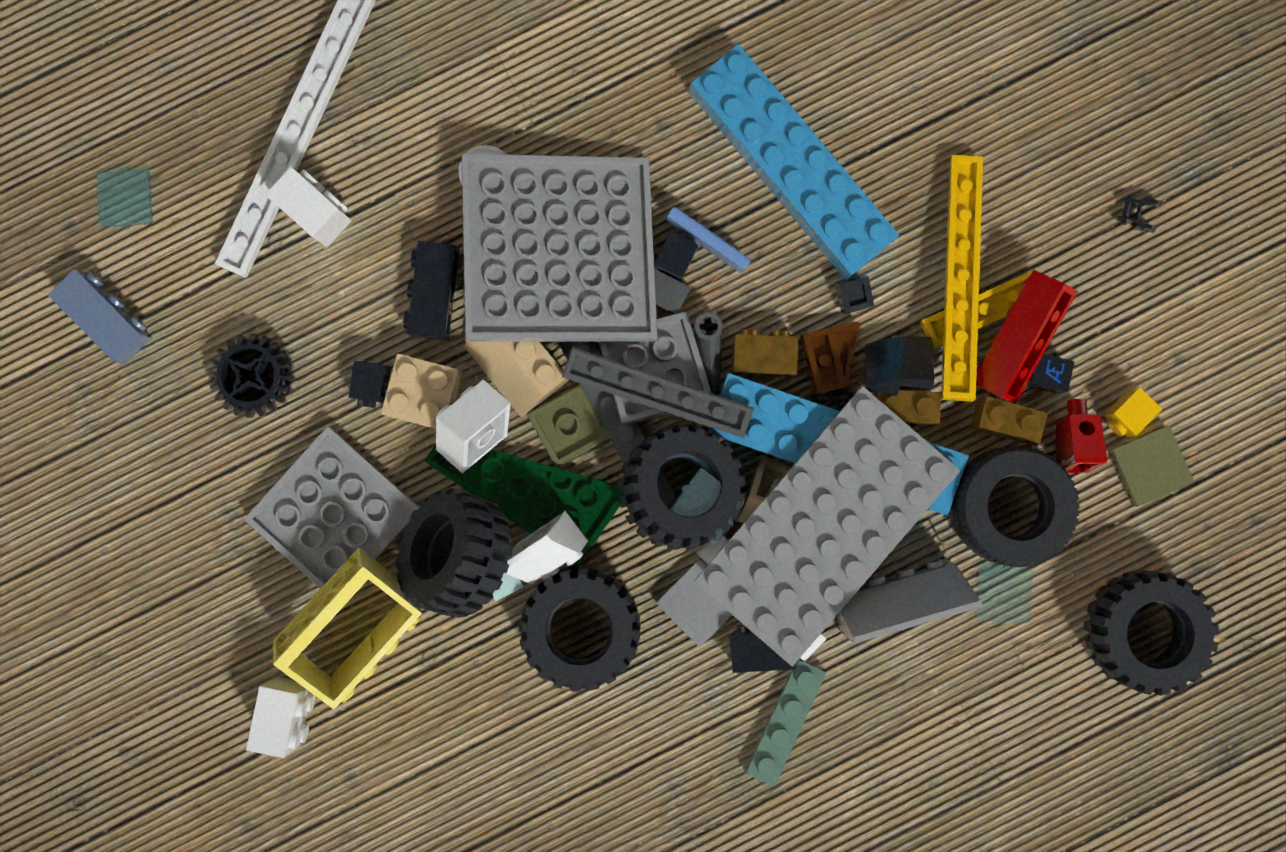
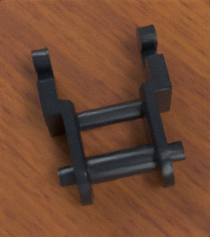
M1130 195L1121 198V202L1125 203L1123 213L1116 220L1120 221L1122 225H1126V223L1134 225L1133 229L1148 230V232L1154 233L1156 231L1155 226L1144 224L1143 220H1140L1142 207L1144 205H1153V207L1158 208L1161 207L1162 202L1147 197L1137 200L1133 199ZM1131 205L1137 206L1135 218L1129 217Z

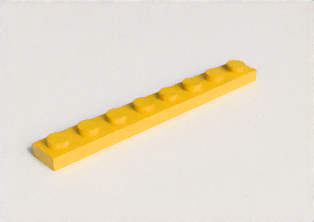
M952 155L950 158L941 400L973 402L976 399L983 156Z

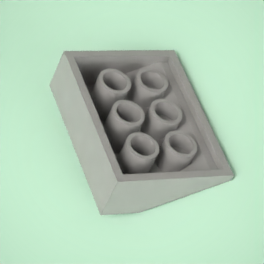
M941 558L927 562V568L915 571L914 567L897 571V577L885 580L884 576H878L866 580L867 585L860 587L836 615L840 632L856 644L982 607V603L957 565L945 562V559Z

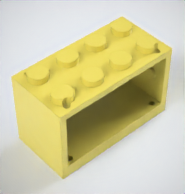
M358 547L273 640V665L332 709H335L341 702L345 703L352 697L356 689L355 686L363 678L367 679L374 673L377 668V662L384 654L389 655L395 650L399 643L398 639L405 631L409 632L415 628L421 618V609L413 606L405 598L400 590L401 586L397 582V577ZM369 579L398 603L333 675L329 676L312 661L301 655V652Z

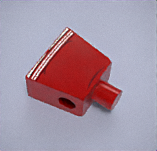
M1071 399L1067 401L1068 415L1056 424V461L1066 468L1067 473H1089L1107 463L1102 418L1098 414L1087 413L1086 399Z

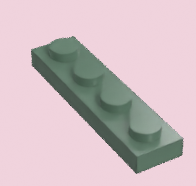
M799 659V665L796 669L791 670L745 770L747 775L775 787L825 678L826 671Z

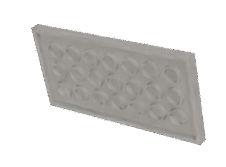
M862 386L695 578L694 582L793 667L961 470Z

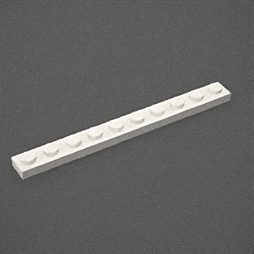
M375 0L337 1L215 262L216 265L247 278L279 210V207L265 194L290 166L297 171L376 2Z

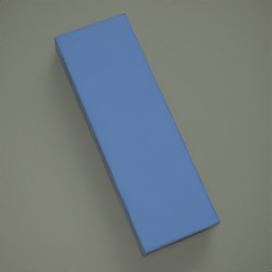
M673 207L667 216V223L677 230L695 238L694 242L740 274H743L750 263V258L678 208Z

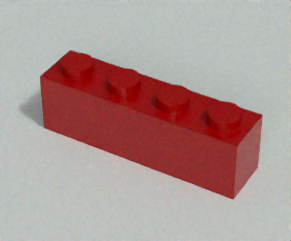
M1033 269L1031 275L1023 282L1021 293L1015 304L1008 310L1002 328L992 339L991 348L984 361L977 367L976 385L1016 404L1078 291Z

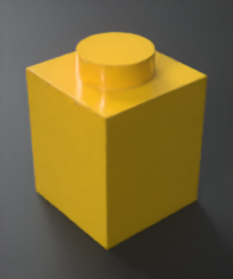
M1141 387L1128 389L1103 416L1109 421L1108 426L1114 433L1119 436L1130 437L1137 436L1158 415L1162 408Z

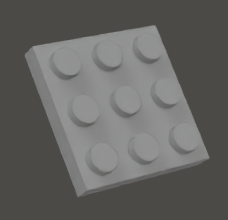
M687 311L657 319L656 341H597L601 355L604 358L711 393ZM613 394L622 426L668 414L667 412Z

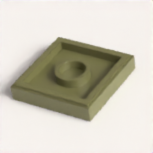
M581 384L527 413L530 422L556 468L610 439Z
M1170 425L1163 426L1109 450L1134 507H1139L1195 483Z

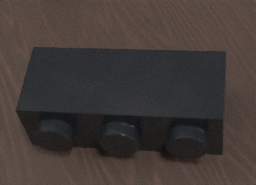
M418 241L417 249L412 250L411 267L415 268L414 278L408 281L407 297L411 298L410 311H405L403 327L408 329L407 334L409 336L449 341L459 259V249L456 245Z

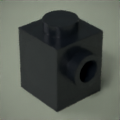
M354 360L348 398L356 399L357 406L376 408V402L384 403L390 382L391 367L384 364Z

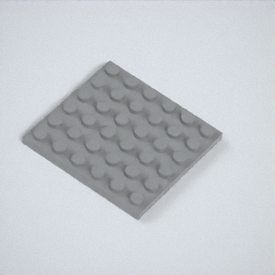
M462 154L465 342L657 340L649 158Z

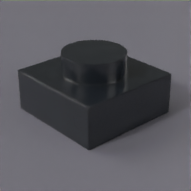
M861 275L836 282L841 313L849 314L874 306L869 276Z

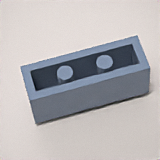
M73 269L48 296L113 362L126 364L151 339L144 331L147 326L137 316H129L123 309L125 307L124 302L115 294H108L101 287L104 283L97 275L91 271L85 273Z

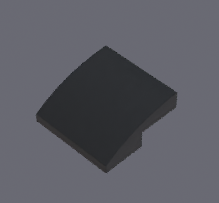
M895 337L865 345L866 389L869 392L898 395L900 386L933 388L935 376L931 337Z

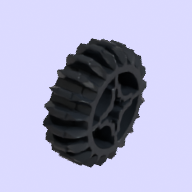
M250 334L248 340L245 336L239 335L237 337V344L232 340L226 341L228 351L221 348L217 350V353L222 358L220 360H211V364L217 366V370L210 371L208 375L209 377L216 378L217 381L211 383L209 387L213 390L220 389L214 398L217 401L225 400L223 403L225 410H230L234 407L233 412L237 416H241L245 412L247 418H254L257 412L260 417H265L267 408L271 412L278 410L275 401L283 404L287 402L282 393L283 391L292 393L293 388L286 386L287 380L294 381L296 378L294 375L287 374L288 370L294 368V364L291 362L284 363L289 353L286 351L279 352L281 348L280 343L274 342L270 345L269 337L263 336L259 340L256 334ZM252 351H261L263 353L259 359L255 358L248 364L238 359ZM270 362L274 369L273 384L267 377V372L271 367ZM232 369L235 371L237 376L233 386L231 385L230 380ZM244 369L255 371L254 375H257L256 380L260 383L249 381L250 377H247L248 372ZM255 388L266 393L255 401L247 402L241 399L245 393L249 394Z

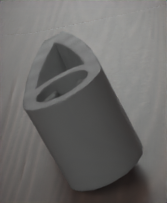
M706 312L696 319L693 333L711 393L718 395L721 376V332L723 324L718 315ZM707 320L710 321L712 326H716V330H712V335H706L704 330H700L699 325L703 326L704 321Z

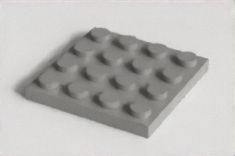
M327 426L244 520L321 589L358 547L376 561L399 536L405 525L409 524L411 514L414 510H418L420 506L331 426Z

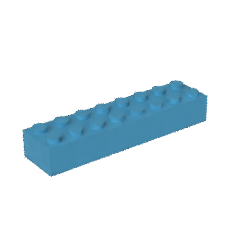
M737 44L691 82L689 94L845 280L849 279L900 236L740 44Z
M727 373L719 396L751 406L754 410L744 438L709 426L707 433L714 432L721 438L795 463L839 411ZM928 442L961 470L928 508L948 516L969 456Z

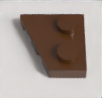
M859 321L800 335L815 395L838 391L848 387L850 364L853 362L855 354L854 344L857 332L860 330Z

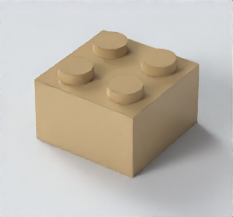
M397 354L381 415L436 429V417L439 411L444 406L452 405L456 401L463 372L455 368Z

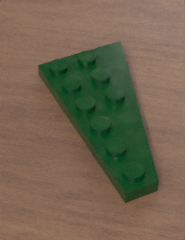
M436 444L424 460V462L471 494L496 503L509 520L530 534L566 511L588 540L581 550L583 556L573 563L578 567L620 507L619 498L624 496L623 490H619L618 485L492 449L463 474L436 450Z

